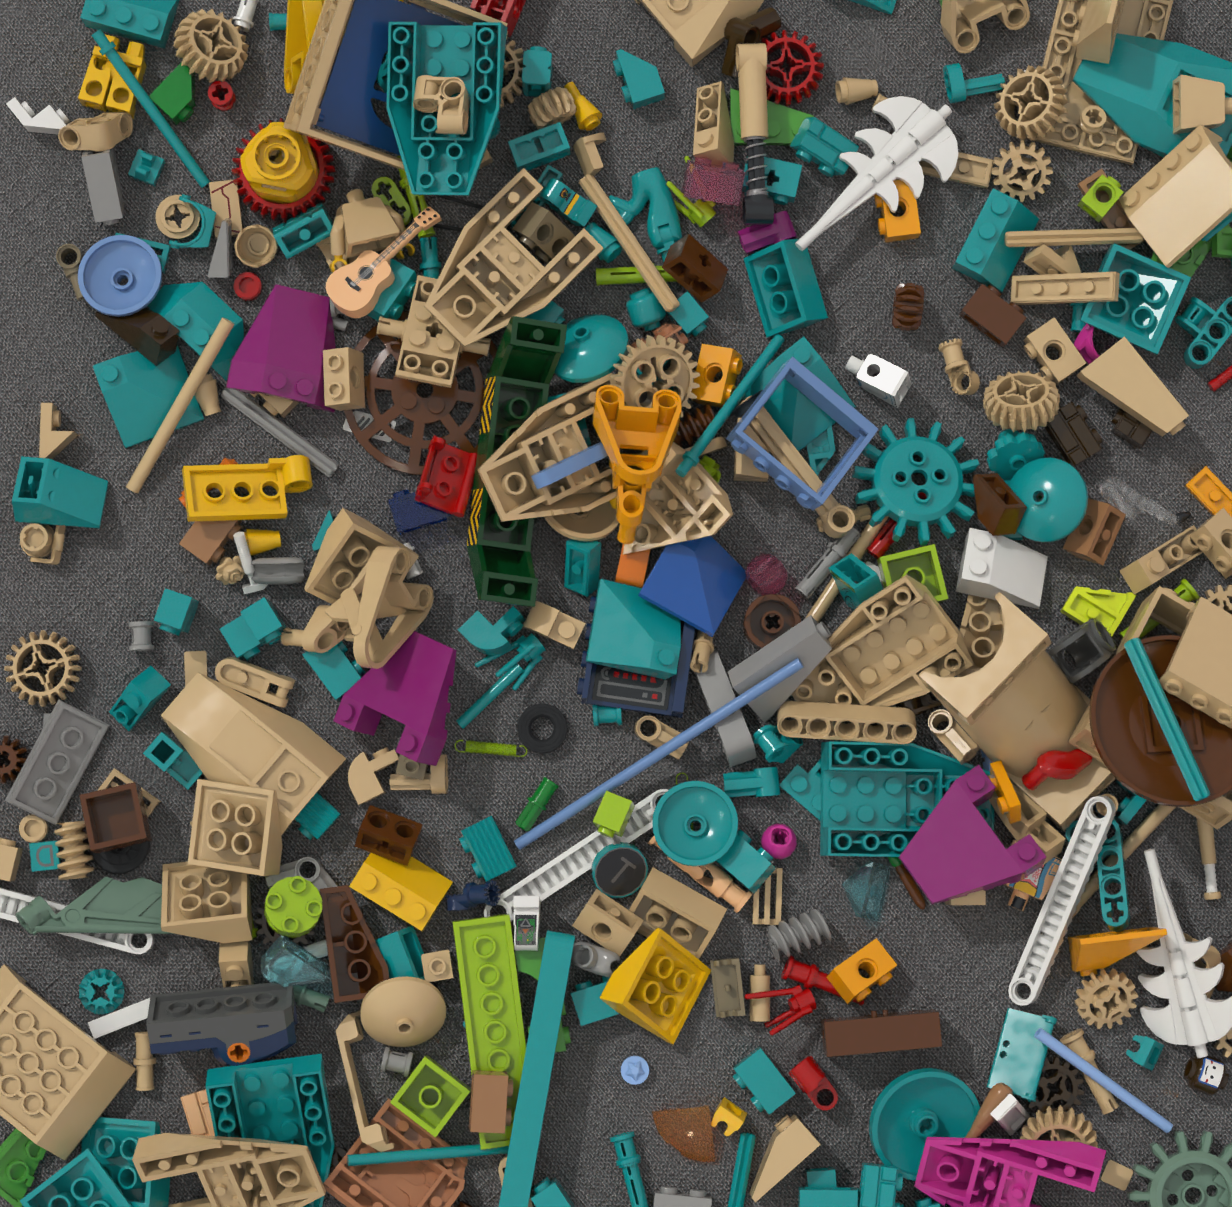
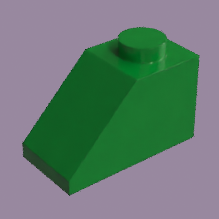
M181 63L149 95L156 107L175 125L180 121L185 122L194 112L193 108L196 106L195 72L189 74L190 68L188 66H181Z

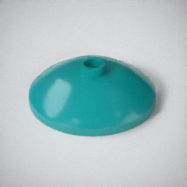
M600 314L581 316L566 323L564 353L561 354L554 373L563 380L584 383L597 380L614 371L616 368L613 364L622 363L619 353L627 355L628 352L626 346L629 345V337L623 324L613 317Z
M1056 458L1033 460L1021 467L1008 485L1027 506L1017 531L1028 539L1037 542H1054L1063 539L1080 525L1085 516L1088 506L1087 486L1076 468L1065 461ZM1043 492L1044 498L1038 502L1036 499L1037 495Z
M688 781L672 787L658 801L653 814V833L660 849L673 861L686 866H704L722 858L732 847L738 831L737 812L728 795L717 786L703 781ZM693 822L701 824L699 831L691 830L690 826Z

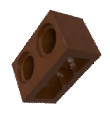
M370 805L359 828L354 847L408 866L418 843L423 824Z

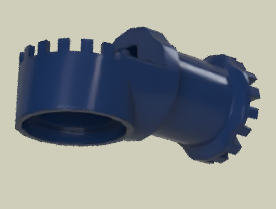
M492 880L478 885L474 882H469L465 885L462 895H446L447 911L472 910V908L477 907L479 904L496 906L499 902L498 900H500L498 896H501V893H498L500 888L496 885L497 882Z

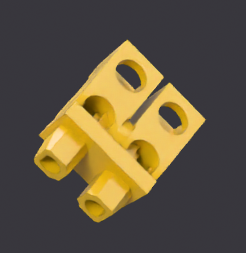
M105 34L110 43L114 42L116 45L114 49L118 51L120 40ZM132 41L129 42L126 54L117 53L141 85L147 67L144 62L145 47L143 44ZM94 46L93 56L91 57L78 96L81 105L104 112L107 109L109 112H127L134 119L137 98L106 55H101L99 52L101 48Z

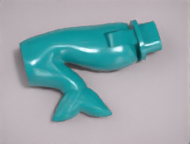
M654 167L638 172L631 177L632 198L629 201L612 195L609 196V199L626 225L631 223L633 218L643 210L647 201L650 200L647 233L651 244L657 250V255H661L664 263L670 246L682 238V230L670 188L666 185L667 182L660 168Z

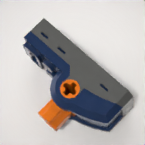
M283 981L151 995L146 1023L151 1054L166 1055L187 1050L197 1052L202 1049L211 1048L215 1058L225 1066L256 1063L275 1056L297 1043L295 1025L298 1024L293 984Z

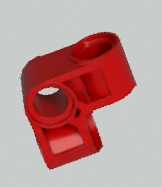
M811 1055L788 1072L817 1108L830 1110L837 1104L838 1094L835 1088L825 1077L826 1074ZM822 1089H828L833 1094V1099L828 1105H821L817 1101V1094Z

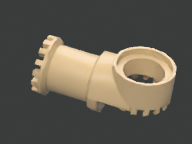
M955 338L952 341L949 340L950 343L945 341V343L939 344L938 349L939 352L943 353L946 363L945 373L949 376L951 387H953L952 390L960 395H973L976 393L980 385V379L976 372L971 371L969 362L964 359L961 349L962 339ZM965 375H967L970 380L969 386L966 390L962 388L961 384L962 379Z

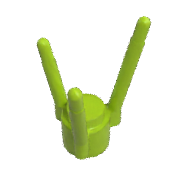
M685 156L684 160L705 201L703 202L699 198L693 204L672 182L668 181L666 185L688 207L686 209L674 199L677 210L688 217L693 224L696 223L701 228L716 214L713 209L716 203L709 196L690 157Z

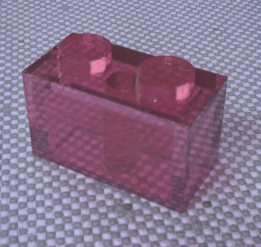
M697 156L695 161L687 160L681 191L684 197L739 206L745 172L739 169V164L723 161L722 166L711 164L712 159Z

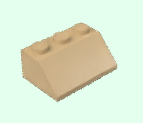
M654 867L651 869L629 911L644 920L637 931L638 933L648 938L657 928H660L698 959L715 934L727 908Z

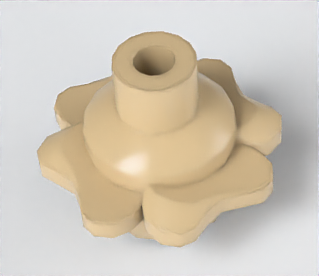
M235 556L232 559L230 557H223L220 560V565L216 567L218 573L215 575V578L222 581L223 585L235 584L241 581L245 573L240 557Z

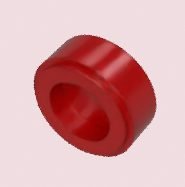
M244 272L236 277L234 291L240 299L253 301L262 292V282L256 274Z

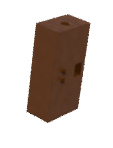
M934 1009L888 1013V1010H882L883 1014L871 1011V1015L820 1019L823 1052L827 1057L942 1047L939 1012Z

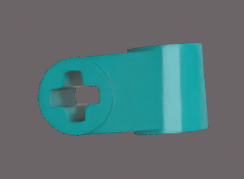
M771 724L761 727L752 736L753 743L758 744L766 754L765 759L767 762L784 763L803 745L802 738L783 736L778 731L777 726Z

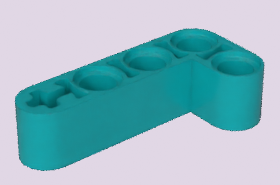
M1113 819L1110 828L1115 829L1116 832L1112 838L1106 839L1103 843V848L1098 854L1097 867L1103 920L1111 931L1121 932L1128 928L1130 924V910L1122 833L1118 823ZM1078 820L1073 821L1066 829L1068 842H1070ZM1109 855L1118 857L1117 864L1112 867H1107L1103 864L1104 859ZM1111 883H1118L1121 885V890L1117 894L1110 895L1106 892L1107 886ZM1112 904H1117L1121 915L1119 922H1113L1111 918L1114 916Z

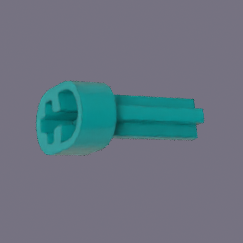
M959 63L944 65L943 67L944 82L950 103L966 101L967 96L1003 90L1000 84L1005 83L1002 73L964 80Z

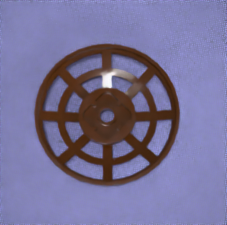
M409 311L402 312L398 320L408 319ZM378 324L374 326L354 348L362 352L369 341L376 335L386 346L375 359L369 376H364V387L367 388V402L374 421L361 431L353 411L344 410L348 425L360 445L383 465L398 472L421 476L424 466H419L421 450L428 449L431 441L423 440L425 425L441 421L450 433L441 437L446 440L445 444L455 441L461 450L468 453H477L478 445L474 448L464 434L476 421L483 405V377L476 361L484 355L463 351L460 353L462 357L459 358L455 375L466 367H470L475 381V392L460 390L455 376L451 388L430 384L433 387L432 395L428 398H422L417 394V389L424 382L395 377V375L393 379L377 377L382 364L388 356L392 354L398 362L403 341H401V338L395 341L392 336L377 334ZM491 340L488 353L490 352L494 359L498 349ZM375 389L390 390L395 404L382 415L376 404ZM457 401L473 403L468 417L462 425L458 426L450 415ZM402 415L414 423L412 438L399 434L388 424ZM382 430L394 441L410 447L408 464L398 462L386 456L369 442V439Z

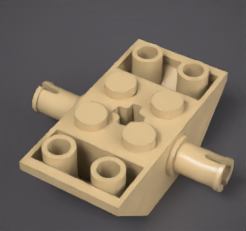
M418 275L408 319L399 321L380 316L377 334L401 338V341H403L395 377L451 388L460 353L467 351L488 356L491 338H482L464 347L424 307L438 279Z

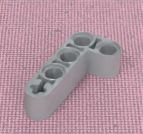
M717 650L710 654L708 670L706 672H702L703 664L701 665L700 673L694 672L710 714L736 698ZM741 709L715 724L730 768L757 758L755 746Z

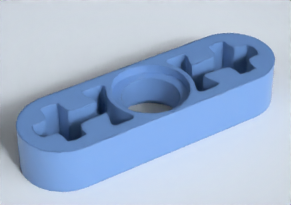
M602 442L533 474L531 477L536 488L540 489L608 455Z

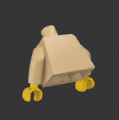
M354 189L348 192L346 196L349 203L341 206V214L335 217L330 232L331 254L334 255V260L330 263V271L332 273L335 271L334 265L338 261L343 266L348 265L343 259L344 254L346 258L359 256L366 250L374 252L385 250L406 230L402 216L390 206L384 205L379 197L365 199L361 189ZM408 243L405 247L408 250L409 256H413L415 248L411 243ZM402 249L396 254L398 259H404Z

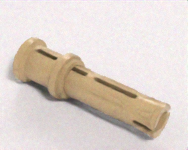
M1082 1028L1066 1034L1059 1040L1099 1070L1094 1061L1095 1052L1088 1047L1083 1037L1084 1031ZM1081 1072L1102 1110V1114H1108L1114 1111L1113 1108L1117 1109L1119 1107L1112 1093Z

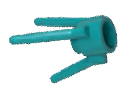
M532 633L526 638L522 635L518 640L511 643L513 648L509 651L517 648L518 654L496 672V677H500L521 659L525 662L531 660L513 685L512 689L514 691L520 687L535 665L543 659L541 654L546 650ZM507 652L500 655H488L476 662L475 667L478 668Z

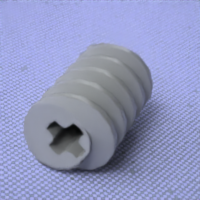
M816 909L810 910L809 916L806 913H801L799 920L795 917L789 918V925L785 921H780L778 928L775 925L768 927L769 944L778 961H780V951H783L787 957H790L791 947L797 953H800L801 943L807 949H811L812 939L818 945L822 944V935L828 941L832 940L826 920Z

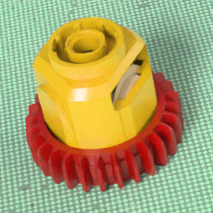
M280 118L279 122L269 120V125L266 128L259 124L260 131L257 134L250 130L249 133L252 139L249 141L242 138L245 149L236 148L241 158H233L232 160L234 164L239 166V168L232 169L233 175L240 176L233 180L234 185L242 186L237 190L239 196L247 194L243 199L244 204L248 205L253 202L251 210L254 213L261 208L262 218H265L270 212L274 222L277 220L278 214L282 216L284 222H287L288 214H292L295 218L298 212L306 213L308 207H315L316 200L325 203L322 192L331 193V189L326 183H334V178L328 175V173L335 172L333 165H327L334 161L333 155H324L330 151L329 145L320 146L323 143L322 141L283 128L285 122L282 118Z

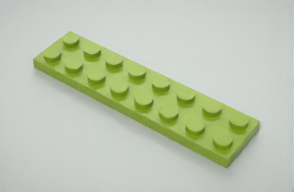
M503 914L452 921L471 1077L472 1070L507 1072L508 1079L513 1080L512 1097H507V1108H511V1125L505 1126V1134L478 1132L480 1147L483 1150L509 1146L526 1053L510 915Z

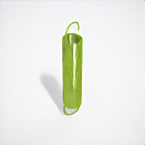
M458 740L454 745L456 751L463 753L472 752L511 757H524L527 754V748L519 745V747L526 749V753L523 756L516 755L517 745L466 740L465 751H459L456 748L457 742L464 740Z

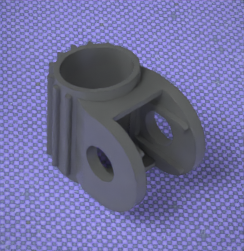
M1092 618L1058 640L1048 650V653L1053 656L1055 663L1068 676V681L1072 684L1104 663L1116 652V645L1107 628L1097 619L1093 620ZM1064 649L1073 656L1076 669H1071L1061 655Z

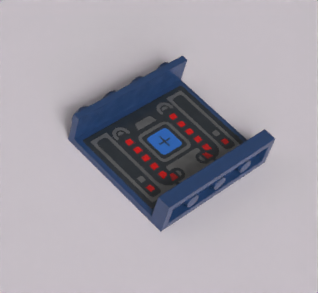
M591 596L589 613H594L595 596ZM681 620V648L677 673L666 680L586 662L587 651L583 650L581 667L586 668L585 678H579L577 695H582L581 704L621 708L622 710L682 718L695 627ZM587 623L585 640L590 638L592 626L590 623Z

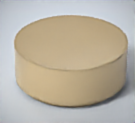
M33 814L24 817L19 825L21 837L31 843L44 840L49 832L48 822Z

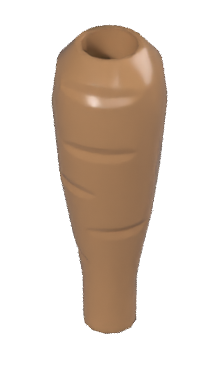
M1001 1082L991 1088L965 1138H979L995 1121L990 1113L1009 1094L1013 1096V1090L1009 1086Z

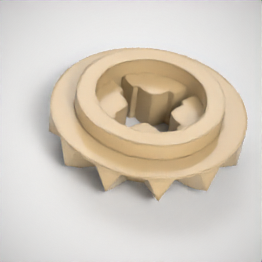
M172 195L165 198L159 204L156 210V224L160 231L169 238L183 240L185 237L193 235L200 225V213L191 203L179 200V196L182 195ZM176 207L182 215H187L186 218L182 219L181 228H179L175 221L167 220L175 216Z

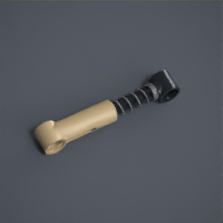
M765 43L737 44L736 69L739 79L741 140L747 143L744 151L747 153L745 163L748 164V170L745 174L748 175L746 185L749 187L746 192L747 196L743 197L742 202L743 224L768 225L773 224L774 203L773 198L768 195V188H765V178L767 176H765L764 168L767 167V165H764V156L767 154H764L763 144L766 143L763 141L769 138L766 90L767 48Z

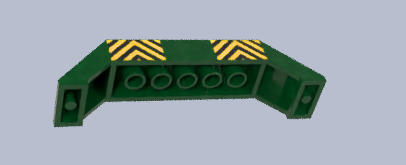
M512 316L486 377L466 545L479 600L535 607L538 579L535 577L530 552L534 518L501 522L477 469L539 407L547 404L549 384L560 356L564 353L567 325Z

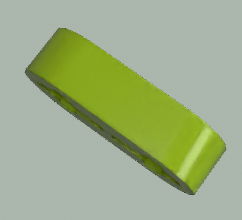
M388 177L377 178L372 184L373 196L381 198L384 205H388L391 208L396 203L399 209H406L403 213L405 217L403 221L406 226L412 219V213L404 196L392 179ZM381 184L392 186L389 189L392 199L389 201L385 195H378L381 191L379 187Z

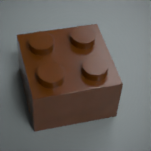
M133 782L79 795L90 851L101 853L152 841L141 785Z

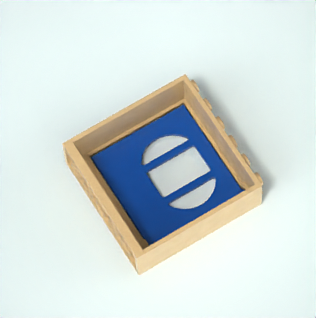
M325 0L283 128L405 171L402 159L313 128V125L400 155L393 129L385 125L377 117L371 104L372 98L387 103V93L374 89V84L384 53L388 52L389 22H418L420 25H462L427 12L426 9L471 26H473V22H501L507 27L508 23L447 0H405L410 2V4L398 0Z

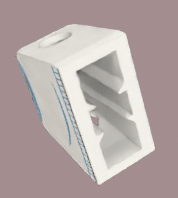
M853 354L845 367L846 370L857 375L858 386L896 408L899 407L912 385L909 372L873 354H869L866 360Z

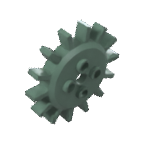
M1175 1131L1174 1140L1178 1152L1168 1156L1163 1147L1153 1141L1149 1145L1150 1149L1160 1161L1154 1171L1141 1164L1133 1165L1132 1169L1139 1176L1148 1178L1149 1182L1146 1191L1132 1190L1127 1192L1129 1200L1135 1202L1147 1201L1148 1207H1232V1169L1228 1165L1229 1160L1232 1158V1142L1223 1148L1219 1156H1215L1210 1153V1147L1213 1142L1212 1132L1203 1131L1200 1137L1199 1148L1196 1150L1188 1149L1187 1137L1183 1131ZM1185 1170H1190L1192 1173L1189 1180H1184L1182 1177V1173ZM1210 1185H1214L1216 1188V1192L1212 1196H1209L1206 1192L1207 1187ZM1191 1187L1197 1188L1200 1192L1199 1200L1193 1204L1188 1203L1185 1199V1193ZM1170 1194H1175L1177 1197L1174 1204L1167 1202Z

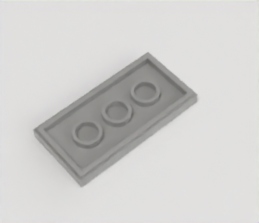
M58 699L5 801L57 825L104 737L109 724Z

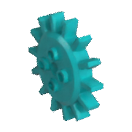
M914 418L907 419L904 426L906 438L899 440L896 439L887 424L882 426L879 434L887 448L881 451L868 443L861 452L876 463L874 468L855 466L852 471L853 478L871 481L872 488L857 493L855 497L856 504L876 500L880 509L874 512L869 524L875 527L887 516L896 521L897 525L893 530V541L898 542L902 538L907 525L917 527L920 546H926L930 539L929 525L935 523L940 527L945 537L949 539L953 537L956 530L947 516L953 512L969 522L974 514V511L961 503L959 498L961 495L975 497L974 484L964 483L963 474L975 471L979 466L978 459L958 463L954 454L960 451L965 439L960 436L953 440L948 447L937 442L942 423L937 421L929 430L928 438L917 436ZM913 455H918L922 461H914ZM913 473H921L924 475L926 483L924 485L914 484L911 475ZM935 473H941L944 476V479H937L935 477ZM902 475L905 481L899 482L895 476ZM917 493H924L927 499H920Z

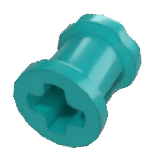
M593 705L594 727L599 726V723H617V725H622L621 708Z

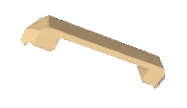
M360 1011L346 1016L336 1029V1035L361 1141L380 1152L393 1149L394 1143L389 1144L386 1127L377 1123L369 1126L350 1047L351 1043L360 1041L364 1037L358 1018L361 1017Z

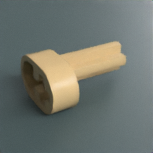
M441 754L437 765H430V773H426L423 780L396 773L390 774V790H431L432 794H447V755Z

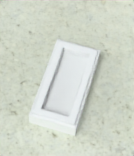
M1011 1094L990 1113L1010 1136L1030 1116Z

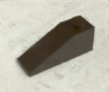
M146 309L120 317L109 316L98 311L95 313V317L155 366L176 352L180 330L158 313Z

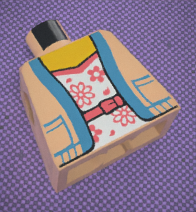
M1013 840L1012 843H1011V846H1012L1013 844H1015L1016 842H1018V841H1017V840ZM1054 857L1023 880L1012 884H1003L1014 889L1008 905L1024 911L1029 897L1043 900L1052 885L1062 859Z

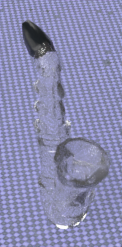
M1108 477L1100 484V493L1104 500L1126 514L1122 525L1129 523L1139 516L1141 512L1144 513L1146 511L1151 516L1157 517V520L1165 521L1173 526L1183 523L1191 516L1190 512H1180L1176 515L1170 513L1167 509L1161 507L1160 504L1155 503L1144 494H1140L1119 478Z

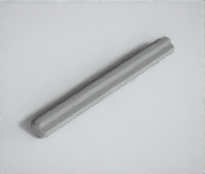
M226 387L223 389L221 394L223 399L296 454L307 456L310 464L324 475L331 477L336 472L338 464L278 418L274 417L242 391Z

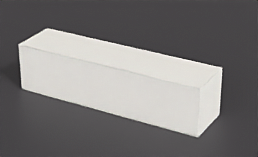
M150 998L88 1022L93 1038L102 1037L147 1019Z

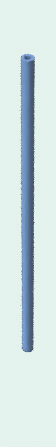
M799 658L793 660L514 840L515 845L519 850L523 849L602 798L606 791H613L804 668V665Z

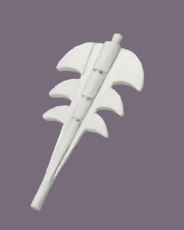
M904 96L888 98L876 104L872 111L884 117L892 125L894 132L891 135L884 130L872 128L855 133L854 137L867 144L874 156L869 158L858 152L840 154L839 159L848 164L856 172L857 176L818 222L795 243L797 248L801 251L806 249L825 230L875 194L886 202L891 212L895 213L899 202L898 190L893 182L895 179L903 181L912 191L914 198L918 199L924 184V175L919 164L922 160L931 164L940 175L941 181L945 183L951 177L958 159L957 140L945 122V119L952 113L950 107L945 104L938 111H935L920 100Z
M1154 848L1144 851L1152 882L1158 928H1165L1167 935L1160 938L1161 946L1143 947L1137 950L1136 953L1149 964L1164 966L1165 972L1156 976L1142 973L1138 975V980L1151 994L1169 999V1005L1162 1008H1151L1143 1005L1140 1007V1012L1146 1025L1157 1037L1175 1045L1188 1044V1046H1194L1197 1058H1203L1208 1056L1205 1043L1222 1038L1232 1029V996L1224 1000H1213L1207 998L1206 995L1207 992L1220 982L1225 965L1224 963H1219L1212 968H1198L1195 966L1194 962L1204 956L1209 950L1212 938L1207 937L1193 942L1186 941L1163 881L1156 851Z

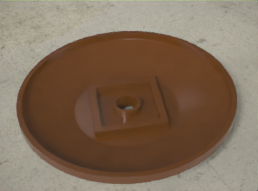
M1163 635L1141 640L1158 679L1166 672L1181 636ZM1124 648L1107 663L1100 673L1090 700L1089 720L1091 734L1095 747L1105 766L1131 792L1161 805L1172 807L1197 806L1216 800L1232 789V729L1164 690L1210 791V796L1201 801H1195Z

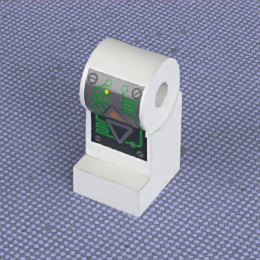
M514 896L515 951H538L540 896Z

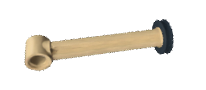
M763 390L743 400L730 416L735 415L737 419L742 418ZM763 406L749 425L775 459L817 492L823 484ZM832 494L828 496L823 505L815 509L821 517L823 530L829 537L841 538L854 526L855 515L849 507L838 503ZM833 516L841 517L844 520L845 526L837 527L833 523Z

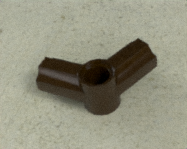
M766 8L744 20L737 17L732 18L727 23L724 36L729 42L721 73L738 78L736 45L759 44L762 38L782 27L781 18L774 8Z

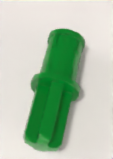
M543 777L542 782L532 797L527 798L529 801L515 821V824L528 832L541 812L547 810L545 806L559 786Z

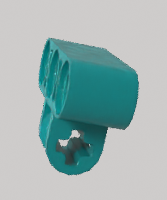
M1191 297L1189 300L1190 304L1181 316H1176L1175 322L1194 337L1183 356L1188 367L1192 369L1202 368L1214 357L1232 334V317L1226 311V306L1232 305V297L1226 299L1216 311L1200 299ZM1196 312V314L1194 315V317H1193L1192 319H1190V317L1193 315V313ZM1211 326L1221 330L1220 339H1215L1210 335L1209 328ZM1193 348H1199L1204 352L1205 357L1203 361H1198L1193 357Z

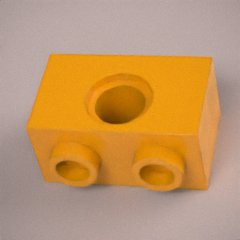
M894 180L893 182L896 185L899 196L898 205L903 208L904 214L900 217L893 216L886 202L875 194L876 208L881 207L882 218H878L879 234L884 235L885 242L917 239L921 234L917 200L903 181Z
M702 344L696 371L700 373V376L693 380L700 387L692 389L691 392L697 396L696 399L692 400L698 404H709L710 406L722 408L736 389V378L741 373L743 367L742 355L732 348ZM722 371L723 376L721 380L714 383L715 375Z
M876 938L835 967L829 973L827 979L847 1004L854 999L860 1002L872 993L870 988L876 983L881 987L893 978L891 972L897 964ZM858 969H864L868 973L869 978L862 977Z

